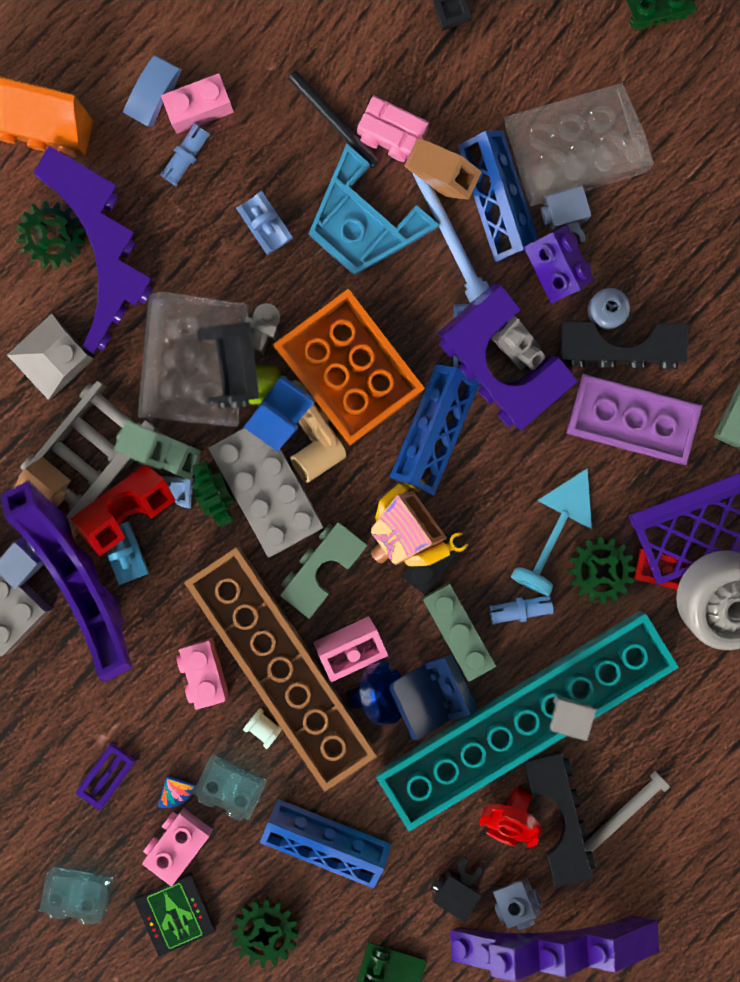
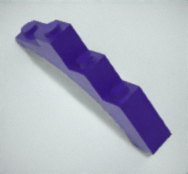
M48 146L33 173L39 180L56 191L74 210L86 229L95 254L98 271V302L93 324L83 344V348L96 354L98 349L104 351L112 337L108 331L113 322L119 325L127 311V308L123 306L125 301L135 307L138 306L139 302L145 304L154 288L149 286L152 281L151 278L120 261L123 256L126 258L130 256L137 242L132 240L135 236L133 231L104 215L105 210L112 211L119 199V196L115 194L118 190L117 186L51 146Z
M29 480L1 494L6 520L35 550L71 607L89 647L98 677L106 682L131 669L132 665L121 629V624L124 623L118 599L99 582L93 558L74 542L68 518Z
M629 916L599 926L556 932L503 933L461 927L450 930L452 961L490 970L491 976L513 982L522 980L540 971L562 977L570 976L587 967L617 972L659 952L657 921Z

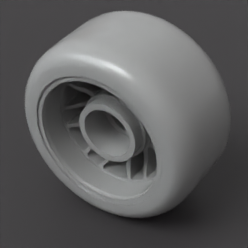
M716 551L699 558L685 571L678 585L676 603L681 619L700 641L712 648L721 650L740 649V552Z

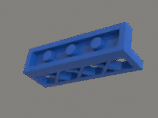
M484 131L457 146L460 155L482 171L472 193L494 261L500 262L516 254L525 253L524 247L538 240L504 132ZM478 144L482 153L479 164L473 161L470 153V148ZM483 174L489 176L491 181L488 193L482 190L480 184ZM493 203L499 206L501 212L498 222L492 220L490 215ZM502 232L508 235L512 246L511 249L502 252L499 243Z
M435 365L390 478L397 482L412 485L429 495H435L479 387L475 379L469 381L456 367ZM462 381L467 384L463 397L459 398L457 390ZM453 410V422L447 427V414ZM441 438L442 449L439 454L435 455L434 446L436 441ZM430 467L431 476L426 485L421 482V478L425 469Z
M280 799L276 800L260 840L261 844L373 889L385 868L392 845ZM270 832L281 835L285 839H279L277 837H274L270 835ZM303 845L308 846V847L312 848L313 850H312V851H309V850H307V849H304L302 846H303ZM330 857L338 858L342 862L334 861ZM362 868H363V869H365V870H368V871H370V872H373V875H369V874H367V873H364V872L360 871L359 869H362Z

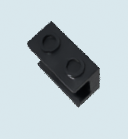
M250 322L197 329L198 341L216 339L223 393L222 395L207 397L208 403H218V408H238L249 406V400L260 398Z

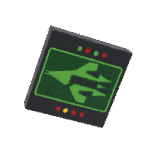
M192 873L178 878L172 887L167 883L134 899L158 957L216 931L214 922Z

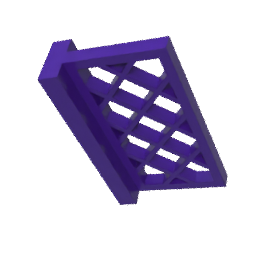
M740 473L628 515L630 523L635 528L641 546L644 549L657 585L683 576L685 571L694 563L684 558L691 542L706 548L704 556L711 553V551H721L713 547L721 531L735 537L733 545L728 551L740 552V546L738 547L740 528L738 533L722 527L728 511L740 516V511L731 507L735 495L740 493ZM728 498L726 504L719 502L720 500ZM714 504L724 509L718 524L702 518L707 505ZM700 509L697 516L690 513L692 511ZM685 515L695 520L688 536L673 529L679 516ZM671 520L668 527L661 524L663 522ZM700 522L715 528L709 545L693 538ZM656 526L666 531L660 547L648 542L644 532L645 529ZM671 533L686 539L680 556L664 549ZM652 549L658 551L656 557H654ZM662 553L678 559L674 571L664 576L661 575L657 565ZM682 562L690 565L680 569Z

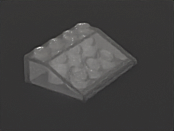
M623 83L504 117L529 207L543 203L547 196L583 186L585 191L647 173L654 165L645 132Z
M163 291L149 295L138 418L238 427L239 407L218 408V403H208L207 397L218 396L223 393L216 339L198 341L197 329L243 323L246 317H248L249 305Z

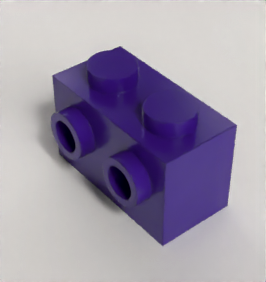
M568 225L524 247L550 303L571 295L594 282L591 268L584 260L578 248V241Z

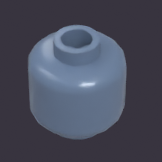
M605 288L597 292L591 298L587 307L589 320L594 322L598 329L613 330L626 321L630 313V303L627 296L615 288Z

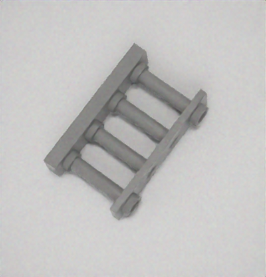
M96 381L95 384L89 383L83 389L79 396L82 400L35 456L31 454L20 467L24 471L26 467L41 457L48 460L55 452L89 480L88 484L91 487L84 495H77L68 487L65 489L64 492L67 493L64 501L69 504L68 508L71 510L66 516L69 520L109 491L135 460L115 451V446L82 419L94 404L122 428L126 420L135 423L102 396L107 386L99 381ZM145 420L142 424L140 422L136 423L153 431H159L149 421ZM73 429L77 430L108 456L107 460L110 463L103 472L101 470L96 471L62 443Z

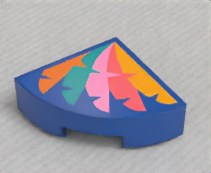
M168 775L157 807L171 808L184 803L192 795L197 784Z

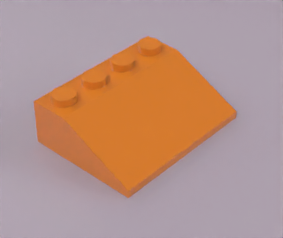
M0 77L1 141L15 144L16 140L27 142L28 147L39 151H45L46 147L51 146L69 158H75L76 154L86 156L94 120L75 95Z
M349 289L273 344L349 446L392 416L425 389Z

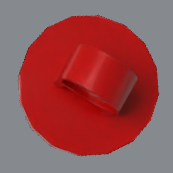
M519 786L514 788L507 805L492 804L484 807L479 821L480 826H487L486 833L499 842L515 847L518 841L527 842L526 848L536 846L542 832L540 823L533 816L526 813L532 792Z

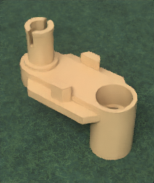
M292 381L293 384L310 395L300 381ZM315 403L298 421L312 443L290 458L296 473L306 483H309L346 458V451L342 443L328 424L330 419L321 408H317Z

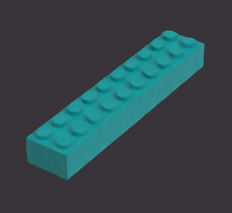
M638 611L478 708V711L472 715L465 716L376 771V778L410 832L566 737L567 735L550 729L556 704L553 702L555 695L591 705L596 710L594 720L679 667L646 613Z

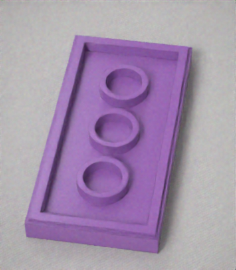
M582 374L566 434L677 464L687 465L703 405Z

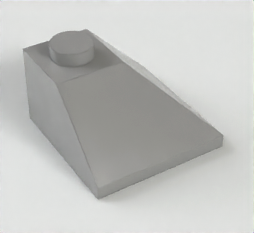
M54 314L49 315L7 354L48 400L52 399L94 360L90 353L83 348Z

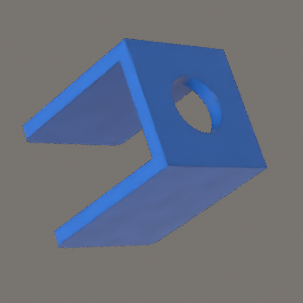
M281 376L244 428L275 451H278L297 429V422L313 405L315 399L287 378Z

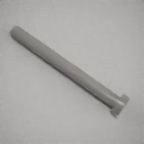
M654 771L650 775L653 780L584 842L585 850L593 852L661 789L666 792L670 788L667 782Z

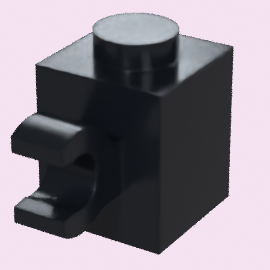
M466 855L458 863L460 875L448 868L444 876L439 874L431 886L433 903L464 923L481 898L480 888L474 885L473 882L482 874V866L480 864L472 872L465 870V865L469 861Z

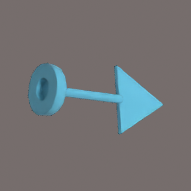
M588 468L537 500L560 512L561 515L534 570L531 571L522 567L514 569L511 578L533 591L549 596L553 585L549 580L541 576L540 573L567 518L569 517L592 529Z

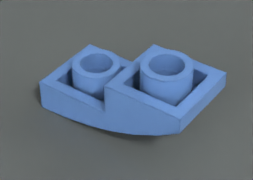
M153 55L137 80L123 113L148 127L154 126L163 104L161 95L174 90L182 69L157 55Z

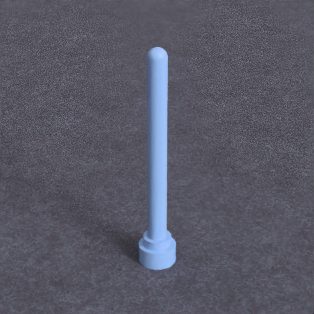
M413 173L467 282L465 284L467 289L465 294L471 304L489 288L487 281L483 282L481 277H477L434 188Z

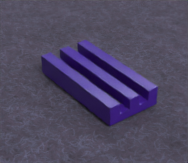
M112 741L75 793L100 811L137 761V758L127 754L126 750L120 749ZM113 752L117 757L91 793L88 794L85 791ZM123 759L127 762L101 800L98 801L95 799L96 795Z

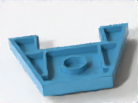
M346 144L308 234L356 276L439 228V224L416 205L395 228L351 189L370 167V164Z

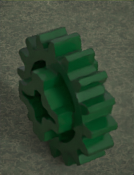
M43 201L40 209L33 204L29 209L30 214L27 212L22 214L20 219L24 223H18L16 226V230L22 234L18 235L16 243H24L25 246L20 251L22 255L27 253L32 255L29 263L33 264L36 260L41 261V269H45L48 263H51L53 269L57 270L61 262L67 267L72 262L71 258L76 259L80 255V251L77 248H82L85 241L78 237L84 234L85 229L76 227L80 219L78 217L72 219L69 216L71 208H67L63 212L60 210L59 202H56L53 208H50L48 202ZM44 217H51L54 219L46 220ZM49 232L54 234L52 240L47 237ZM31 235L34 236L36 245L34 244ZM55 251L57 254H48L45 252Z
M206 460L193 465L196 481L192 482L191 486L198 505L203 510L205 516L212 515L218 527L233 522L230 506L235 505V502L221 471L214 473L211 465Z
M601 536L596 538V544H593L589 539L584 540L586 548L582 549L576 546L574 549L579 555L577 558H568L571 563H574V568L567 569V573L575 576L569 582L570 585L580 586L576 593L579 596L587 592V601L593 602L596 596L601 604L606 603L607 596L612 601H618L616 593L619 591L627 594L628 591L624 587L625 583H634V580L628 577V573L636 571V567L628 566L627 563L633 556L622 554L626 548L623 544L615 548V539L609 538L606 544H604ZM599 549L609 551L603 557H596L591 553ZM582 562L586 565L587 572L584 578L581 575ZM592 562L600 565L606 564L604 570L610 579L601 575L595 576L598 570ZM619 562L621 566L620 577L616 575V565ZM606 583L611 587L603 591L593 590L594 587L596 588L598 584Z
M266 896L264 904H260L259 900L254 898L252 908L244 904L241 909L243 915L236 914L234 922L238 925L232 927L231 934L237 935V937L233 940L232 944L233 947H242L239 952L240 958L246 954L250 956V965L257 959L260 960L261 968L265 967L268 960H271L273 966H277L279 956L287 960L289 957L287 949L295 950L296 942L293 939L298 938L299 930L293 927L297 925L298 919L297 917L289 918L292 908L287 907L282 910V900L280 899L273 905L270 904L269 896ZM267 913L272 914V915H275V916L278 917V918H274V917L268 915ZM253 917L254 926L245 931L246 923ZM264 927L266 932L271 931L270 936H266L264 932L260 933V929ZM286 933L284 941L277 947V938Z

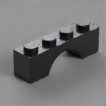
M562 322L559 325L558 358L562 362H566L567 368H585V363H597V368L613 369L616 368V363L628 364V369H647V364H659V369L676 370L678 365L687 362L688 324H655L650 328L648 335L641 344L630 348H620L609 344L601 337L594 322Z
M557 752L526 760L523 763L530 791L533 794L543 795L553 800L562 815L563 827L561 835L556 844L545 852L554 886L557 888L593 879L591 870L596 869L591 850H585L583 839L588 838L584 820H578L575 808L580 807V802L576 789H570L568 777L573 775L569 759H563L562 754Z

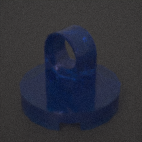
M388 662L370 664L364 670L361 686L345 692L349 708H364L369 719L379 726L397 723L402 717L390 691V684L400 678L401 674L397 669L392 670Z

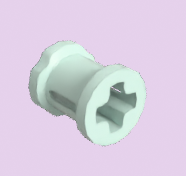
M259 708L243 730L253 733L264 742L263 746L267 749L283 729L280 725H276L263 714L264 710Z

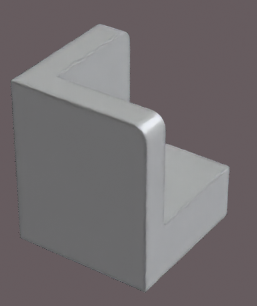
M555 695L553 702L556 704L550 729L557 733L587 741L596 710L591 705Z

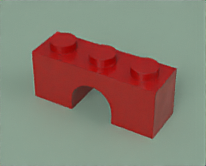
M144 464L71 517L70 520L82 539L99 556H102L126 538L120 529V524L126 517L134 513H144L152 519L176 500L165 480L151 467Z

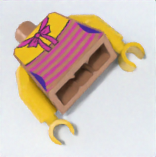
M398 484L379 501L375 516L376 523L371 528V533L378 542L371 549V555L378 563H384L389 558L395 565L405 562L410 567L429 566L448 557L453 550L456 552L464 551L468 544L461 548L453 545V540L456 537L462 536V533H454L450 538V542L446 544L443 542L447 537L414 493L420 490L412 485Z

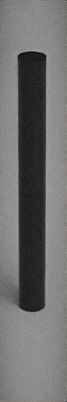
M298 71L293 72L288 80L342 138L370 164V167L372 169L375 168L381 160L366 144L360 141L359 136Z

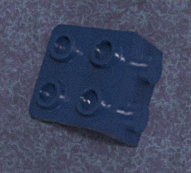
M453 653L428 660L390 684V691L414 740L424 738L450 720L469 716L478 711Z

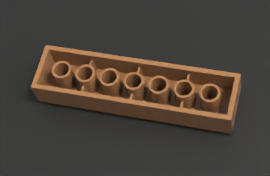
M240 546L234 548L184 582L324 792L377 757V749Z

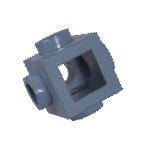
M527 877L500 887L493 892L497 904H495L496 914L501 922H505L507 929L517 926L519 931L536 924L534 919L541 914L542 901L536 889L532 890Z

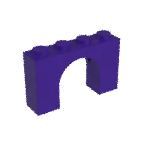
M493 284L437 333L442 339L439 345L450 358L454 355L462 363L458 368L469 381L475 379L481 386L478 392L489 405L494 402L500 409L497 415L508 428L513 425L522 430L571 388L577 380L560 358L549 355L535 370L530 371L526 376L517 381L500 382L492 376L485 359L487 344L492 335L520 311L503 287Z

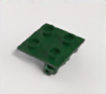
M626 0L632 14L629 17L630 27L638 31L651 27L653 22L656 27L660 26L661 19L664 24H668L669 21L687 19L688 15L697 10L694 0Z
M368 942L356 982H421L427 960Z

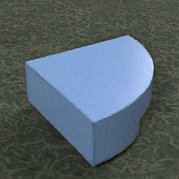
M162 476L176 500L175 503L181 507L192 509L193 488L191 483L194 482V478L190 480L184 477Z

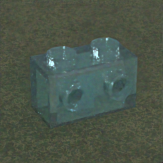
M211 755L193 795L198 796L197 800L203 805L212 808L217 805L225 809V813L235 820L242 821L244 818L249 821L267 780Z
M52 867L45 877L39 912L48 913V916L54 919L72 917L78 918V921L83 924L93 925L97 922L101 923L107 914L113 877Z

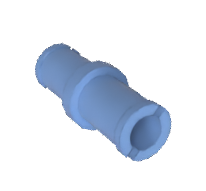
M193 123L192 128L181 145H176L174 148L175 154L160 176L177 187L178 182L189 165H194L197 161L195 156L207 138L210 137V134Z
M546 595L525 600L519 597L515 598L514 602L489 605V616L492 618L491 624L496 625L497 623L514 620L526 622L527 618L551 615L553 614V604L549 602L551 597Z

